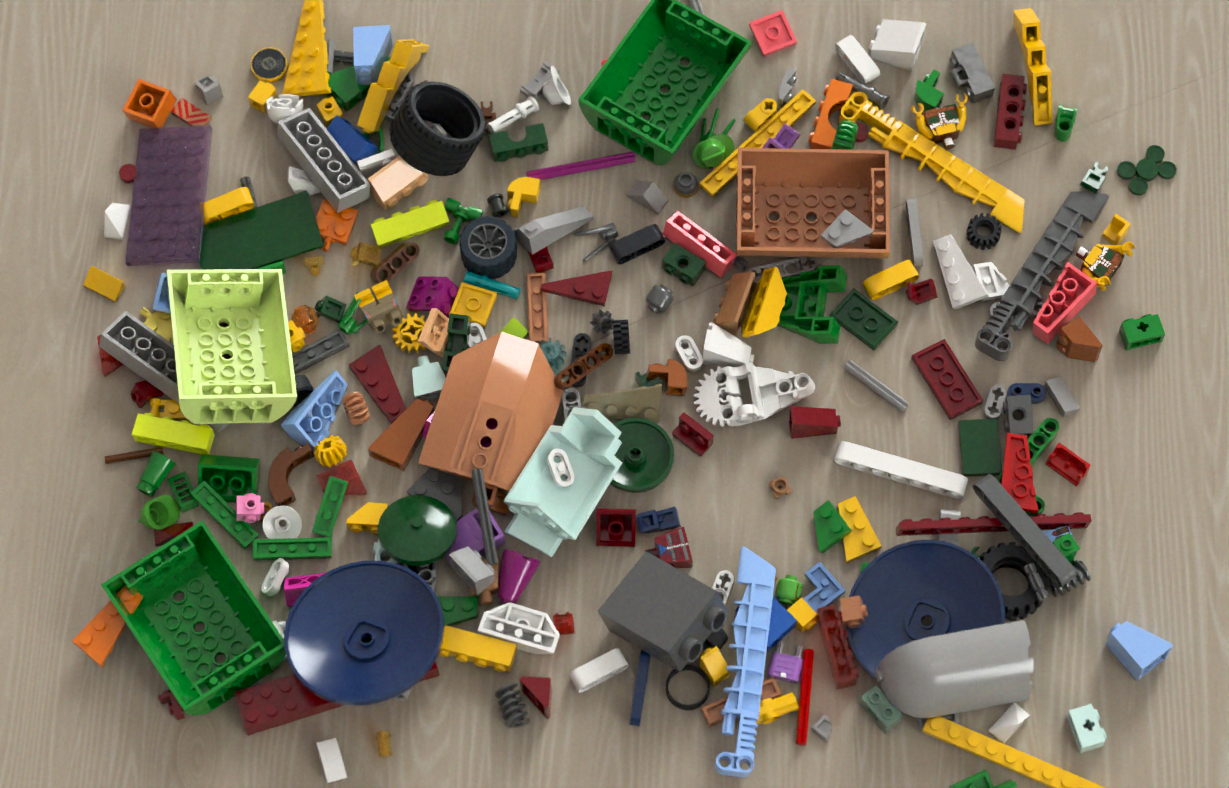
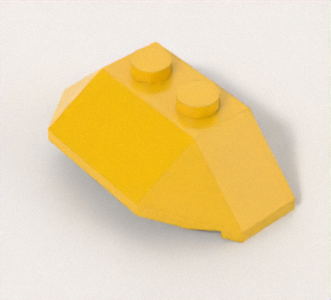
M777 267L763 270L762 277L752 293L742 324V336L744 338L775 328L779 323V317L785 305L787 293Z

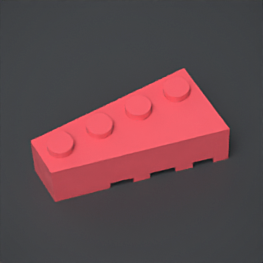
M1067 262L1062 274L1057 279L1056 285L1049 293L1048 299L1033 322V334L1048 344L1060 332V329L1068 324L1096 295L1097 282Z

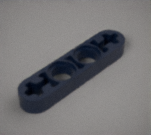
M641 650L630 716V725L640 726L651 656Z

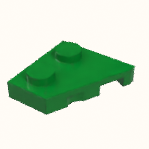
M829 500L813 511L818 548L822 554L852 532Z

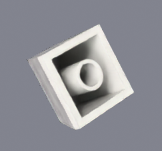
M883 19L881 26L877 25L875 41L871 40L868 49L871 51L870 58L912 71L924 40L926 23Z

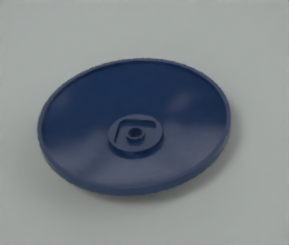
M915 540L902 543L884 551L861 572L851 589L849 597H861L863 605L867 607L868 617H865V624H860L861 626L857 628L846 626V631L851 649L857 660L867 673L876 680L875 671L880 662L896 648L927 637L1005 624V605L995 577L988 567L974 554L960 546L945 541ZM925 617H931L933 622L929 626L922 625V620Z
M385 561L353 562L323 574L300 594L286 621L284 631L285 652L297 679L318 697L336 704L349 706L377 704L408 691L431 669L442 647L444 617L439 600L433 589L422 577L412 570ZM365 637L372 638L369 643L362 642Z

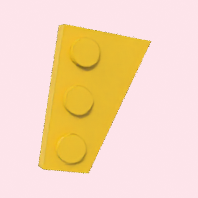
M856 496L838 503L839 514L852 530L843 538L846 564L881 549L882 545Z

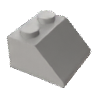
M465 547L449 554L452 569L477 596L495 581V570L490 564L487 563L485 565L483 563L481 555L476 550L472 551L469 547Z

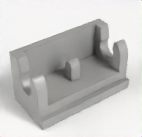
M545 61L534 77L527 84L521 86L520 92L526 97L532 96L538 101L544 95V83L552 77V65Z

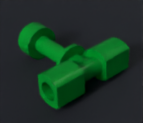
M448 198L444 207L446 212L454 214L455 222L451 230L446 231L443 239L450 244H457L460 238L458 231L462 222L482 217L483 210L473 206L466 208L461 206L459 201Z

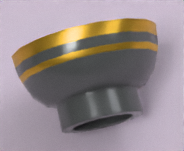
M683 172L675 177L673 190L678 196L689 198L698 192L699 182L693 174Z

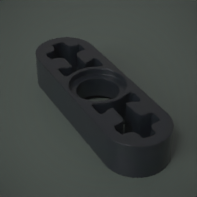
M580 333L574 338L571 364L575 362L576 357H583L590 352L591 339L585 333ZM581 340H585L583 351H580ZM574 367L573 369L576 375L577 370H580L578 367ZM587 375L572 386L582 387L586 383Z

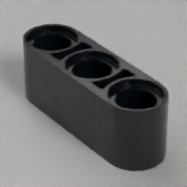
M652 224L616 240L609 246V249L617 264H623L662 246L666 240L657 224Z

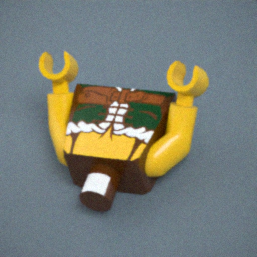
M958 94L955 96L959 106L952 104L924 111V106L918 103V112L915 110V106H911V112L916 114L915 121L918 131L936 144L943 143L945 150L954 148L953 140L959 137V133L963 131L966 122V106H964L968 99L966 94H964L962 102L959 101Z
M1131 241L1125 242L1123 245L1096 244L1091 252L1081 246L1076 256L1083 260L1080 270L1097 282L1098 288L1100 287L1102 291H1105L1106 285H1111V278L1123 262L1125 256L1123 254L1126 253L1127 256H1132L1133 252L1131 249L1136 247Z

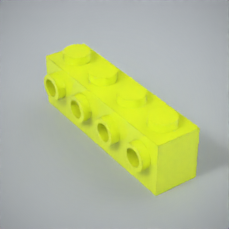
M432 200L427 203V206L421 208L420 206L410 208L409 212L403 214L402 212L392 214L391 218L384 219L383 217L376 219L371 224V229L379 249L448 226L449 219L443 202Z
M138 413L132 431L135 442L200 455L210 454L215 437L214 431L209 425H194L186 420L181 422L174 421L166 416L159 418L151 413Z

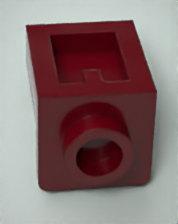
M166 690L161 695H158L161 704L168 703L171 715L174 714L177 720L185 718L184 710L171 690Z

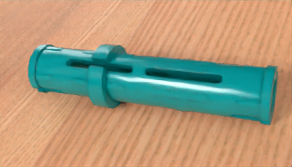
M467 271L464 277L465 283L473 284L516 300L521 292V288L490 279L487 275L482 276Z

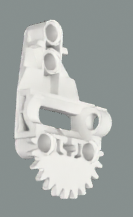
M751 362L739 367L727 366L721 368L717 366L716 372L710 369L711 375L704 374L705 381L699 379L702 386L695 387L699 393L693 396L698 398L694 405H700L696 411L702 412L700 415L702 419L707 416L705 420L707 423L713 419L712 424L714 426L719 421L721 427L724 426V423L730 427H737L766 419L804 399L814 392L815 383L805 373L795 375L792 371H789V373L780 372L770 368L756 367ZM723 378H726L724 383H720ZM748 378L753 404L743 405V401L739 397L741 396L739 380ZM808 381L805 387H801L804 382ZM790 386L787 392H783L785 387ZM729 413H733L730 418L726 419Z

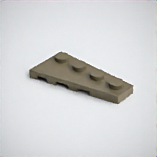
M656 384L651 387L643 386L632 390L624 389L613 393L605 392L584 396L583 408L596 409L603 416L611 419L643 418L652 422H659L662 384Z

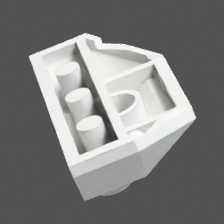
M510 602L484 612L478 628V632L485 636L515 643L517 649L532 654H554L560 637L547 613Z

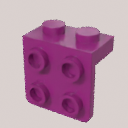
M420 276L416 280L406 308L409 311H431L432 308H437L446 317H449L459 287L448 277Z

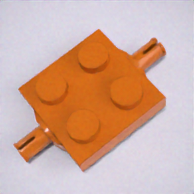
M323 199L316 216L317 225L324 240V247L320 248L322 251L325 248V252H328L331 243L347 245L359 210L349 207L337 213L328 200Z

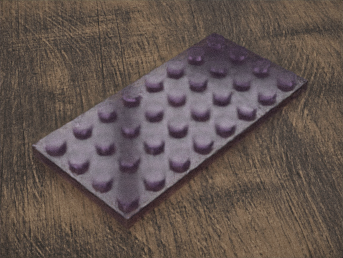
M211 125L140 129L125 260L127 266L197 263L200 261L204 202L206 200L213 129Z

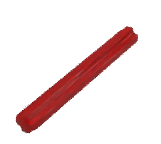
M812 649L803 650L796 744L801 746L807 743L814 650Z

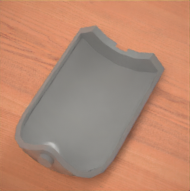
M1025 620L932 636L909 642L896 648L882 659L875 671L876 680L880 682L883 692L892 705L902 713L916 718H933L1028 700L1033 683L1030 681V673H1034L1033 658H1029L1028 646L1031 645Z

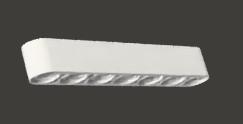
M846 441L839 442L834 461L839 465L956 499L964 497L968 478L963 475Z

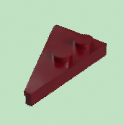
M613 271L543 283L540 291L605 306Z

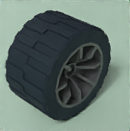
M479 217L469 222L464 227L463 232H461L459 240L461 259L468 271L482 276L487 275L488 278L495 279L504 276L515 265V260L517 259L515 233L506 221L497 217Z

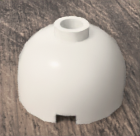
M281 94L277 99H274V96L266 101L267 114L271 121L278 124L279 121L303 111V99L299 100V96L292 94Z

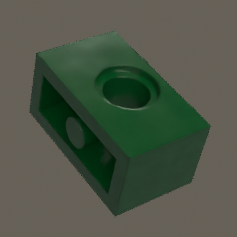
M674 243L662 259V268L667 274H673L678 277L682 283L694 286L706 270V261ZM685 264L687 267L680 268L679 265Z

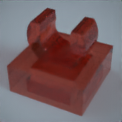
M566 612V614L562 615L556 613L553 616L554 626L560 635L575 633L572 613Z

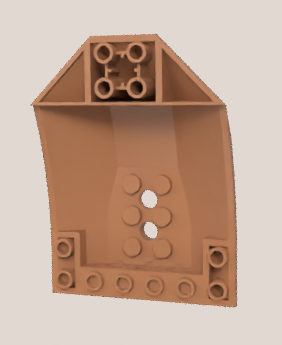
M500 332L453 356L418 464L473 481L472 470L482 469L484 483L498 487L499 490L509 492L550 425H553L563 394V390L558 389L554 383L555 375L539 344ZM491 418L495 419L498 423V426L493 430L486 426L487 420ZM483 437H488L491 439L492 444L490 447L485 448L480 444V440Z

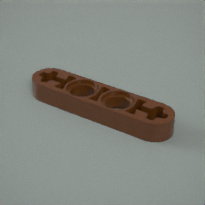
M602 343L562 370L554 378L556 387L565 390L608 361L613 356L612 347L607 343ZM605 350L606 354L599 358L598 354ZM587 357L594 360V366H590L587 363ZM578 367L581 370V375H576L573 368ZM569 375L570 378L563 383L561 379Z

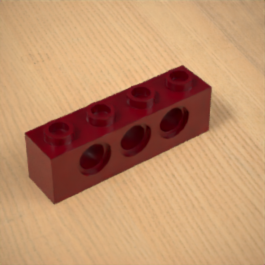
M1002 75L994 147L1016 150L1017 143H1021L1022 132H1019V127H1023L1024 121L1021 111H1024L1026 100L1022 99L1023 94L1026 95L1027 84L1024 83L1025 76Z

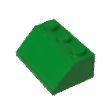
M202 454L198 462V485L205 481L225 501L236 502L237 496H244L248 493H253L257 496L260 478V459Z

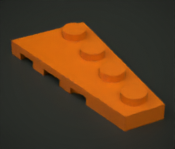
M126 585L117 593L130 614L135 612L143 598L140 593L131 594ZM110 600L72 642L100 667H103L105 659L113 650L116 640L124 631L126 622Z

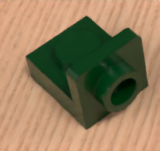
M326 295L323 299L317 301L314 308L316 310L315 317L324 316L339 323L342 320L347 304Z

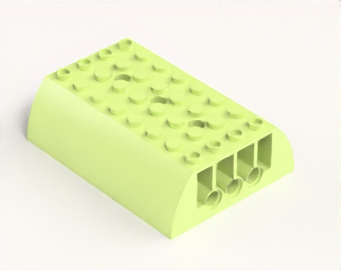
M282 269L167 270L178 397L183 415L194 424L271 423L285 415L296 402L297 391ZM219 323H227L228 327H221ZM229 354L232 358L225 359L222 355Z

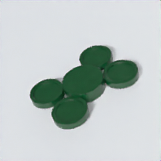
M1152 145L1146 151L1147 159L1140 160L1136 167L1130 161H1123L1118 165L1117 173L1123 179H1131L1136 174L1137 177L1133 178L1129 183V190L1134 195H1143L1148 189L1147 182L1154 180L1157 174L1164 179H1171L1176 175L1177 168L1170 161H1164L1158 167L1157 163L1164 159L1165 151L1158 145Z

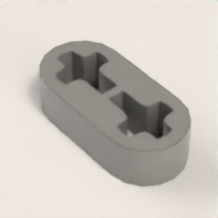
M994 385L989 391L984 409V417L986 419L998 420L1001 416L1003 401H1005L1007 393L1006 389L1001 385ZM996 391H999L1001 395L998 401L994 400ZM992 405L996 406V413L994 415L990 414Z

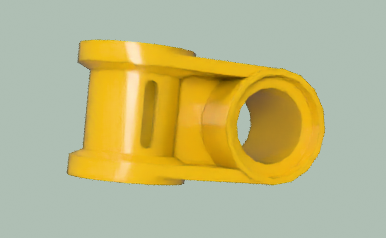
M771 98L764 99L745 115L743 121L756 132L777 113L776 101Z

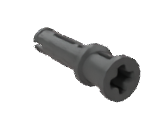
M842 71L836 77L838 81L853 84L852 91L864 93L867 96V100L877 105L880 110H883L887 105L890 96L876 91L875 87L869 88Z

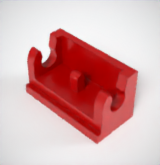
M1061 443L1056 445L1055 450L1052 454L1050 453L1045 463L1076 487L1086 476L1091 466Z

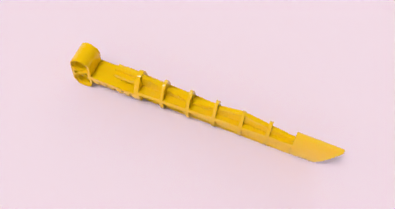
M853 93L844 104L840 112L839 123L842 120L856 123L858 119L872 127L868 136L881 143L882 148L902 154L900 156L902 160L908 156L922 162L918 168L919 171L927 165L938 175L937 182L942 179L955 193L973 199L972 204L974 205L979 201L994 207L990 215L995 216L997 220L1021 234L1024 212L1023 198L903 122H897L896 118H891L889 113L885 114L884 110H878L879 107L872 106L873 103L867 100V96L864 93Z

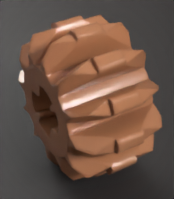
M352 392L343 397L344 410L351 424L360 425L369 420L370 414L361 393Z

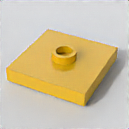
M461 282L450 313L470 316L472 318L471 323H478L485 328L496 301L497 292Z

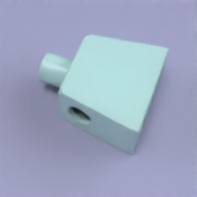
M421 356L417 359L419 366L412 368L415 400L429 401L440 397L446 377L438 362L430 363L428 356Z

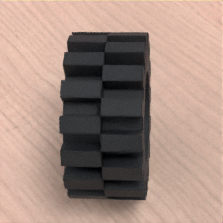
M980 213L979 217L975 215L974 219L971 218L966 232L968 241L971 240L970 244L972 246L976 244L975 248L977 249L979 246H982L981 250H985V247L991 249V246H996L1001 235L1002 227L999 225L1000 221H995V216L990 218L988 213L986 216H984V213ZM981 226L988 227L991 230V234L987 237L980 236L977 233V229Z
M628 319L613 320L615 355L630 354Z

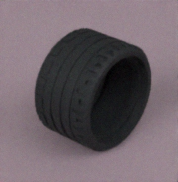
M422 82L414 86L407 94L390 124L389 136L397 153L410 166L430 175L451 176L462 171L485 134L486 122L479 106L462 90L442 82ZM423 120L436 125L439 123L453 138L436 132Z

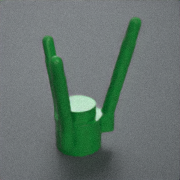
M719 108L716 109L710 130L707 133V119H703L699 143L716 135L713 131L720 111ZM732 119L722 134L729 132L736 121L735 119Z
M355 297L353 298L344 317L337 326L347 335H350L351 332L356 334L361 327L368 323L365 319L356 326L357 321L352 317L361 302L360 298L357 301Z

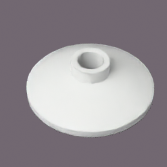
M276 506L270 509L263 519V531L269 539L297 538L302 529L300 515L288 506ZM279 521H286V525L281 526L279 524Z

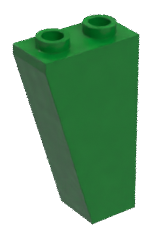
M354 65L329 75L328 86L331 88V93H327V95L333 96L340 108L343 107L348 112L367 97L371 84H357Z

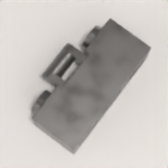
M973 42L952 49L950 63L956 69L951 70L950 73L957 88L966 86L964 88L967 98H971L973 103L993 97L995 87Z

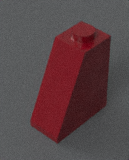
M790 407L789 428L791 439L837 434L838 427H841L840 416H836L835 409Z

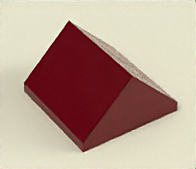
M597 509L596 546L635 547L636 509Z
M522 676L519 679L521 691L548 719L551 712V678Z

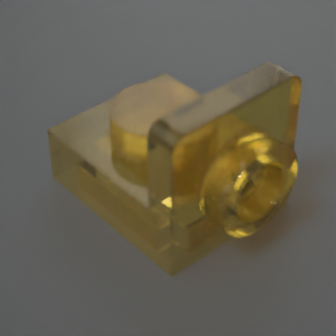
M360 242L351 251L352 265L356 266L360 262L375 267L380 262L381 248Z

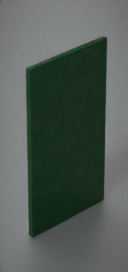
M307 191L190 229L201 270L257 269L324 247Z

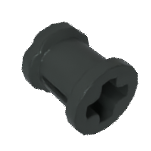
M501 193L491 195L487 199L488 204L492 207L493 217L500 218L509 212L503 203V195Z

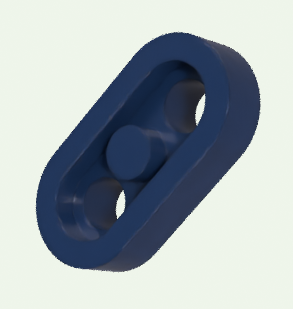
M1015 383L1008 388L1007 396L1031 395V404H1039L1045 399L1046 389L1039 383ZM1019 390L1021 393L1016 394L1014 391ZM1038 390L1040 393L1035 394L1033 391Z

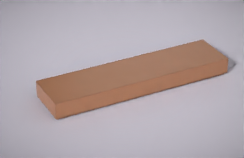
M527 273L529 341L539 345L549 344L546 292L540 291L541 285L546 283V274Z
M774 677L763 681L761 701L767 698H772L773 700L782 696ZM728 697L701 708L709 727L723 722L724 715L721 714V709H724Z

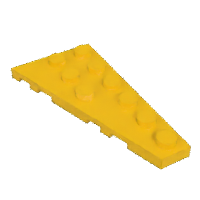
M304 0L282 94L302 97L331 93V88L328 86L330 76L327 73L328 52L327 42L324 39L326 29L323 27L325 17L322 0Z

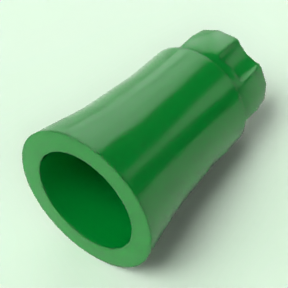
M152 451L136 489L149 497H153L176 463L168 457Z

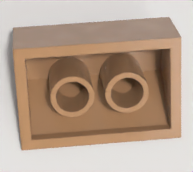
M755 272L733 274L732 279L727 280L725 286L726 295L725 297L722 296L719 302L721 309L719 313L716 312L714 315L713 323L735 337L738 335L754 291Z

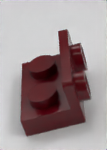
M685 412L679 417V425L672 431L674 437L700 457L713 444L714 435Z

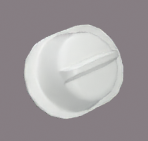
M551 66L552 77L544 83L543 94L552 105L564 102L570 105V95L555 67Z

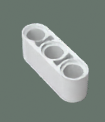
M852 35L835 44L838 55L862 84L865 85L880 76V70Z
M616 648L573 670L569 677L578 693H581L623 672L629 665L621 650Z

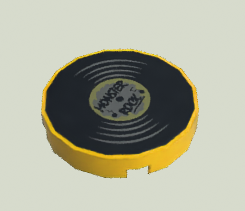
M264 48L258 51L252 58V72L262 82H276L287 72V58L278 49Z

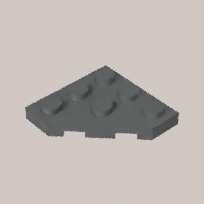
M429 468L407 490L409 496L424 495L443 502L452 511L456 522L463 517L461 477Z

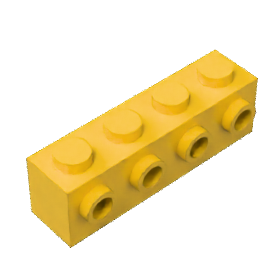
M444 625V638L439 656L456 657L455 659L460 662L471 661L475 662V665L479 667L490 666L494 670L504 673L505 671L511 672L517 652V645Z

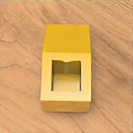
M366 503L346 520L348 530L356 533L370 531L371 533L378 534L379 520L388 504Z
M717 646L712 649L707 648L701 653L700 669L706 673L713 687L730 676V671L726 670L728 665Z

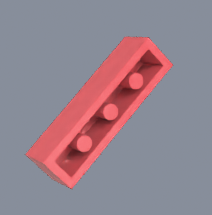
M679 211L667 220L662 235L706 261V267L722 278L732 268L736 253Z

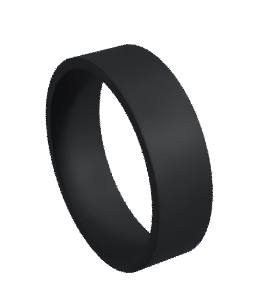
M685 665L681 671H695L705 679L707 684L705 696L699 702L691 705L681 704L674 700L669 693L668 685L671 678L679 672L675 669L671 671L667 678L666 694L669 701L675 707L682 710H693L702 706L707 700L710 683L708 676L702 669L694 665Z

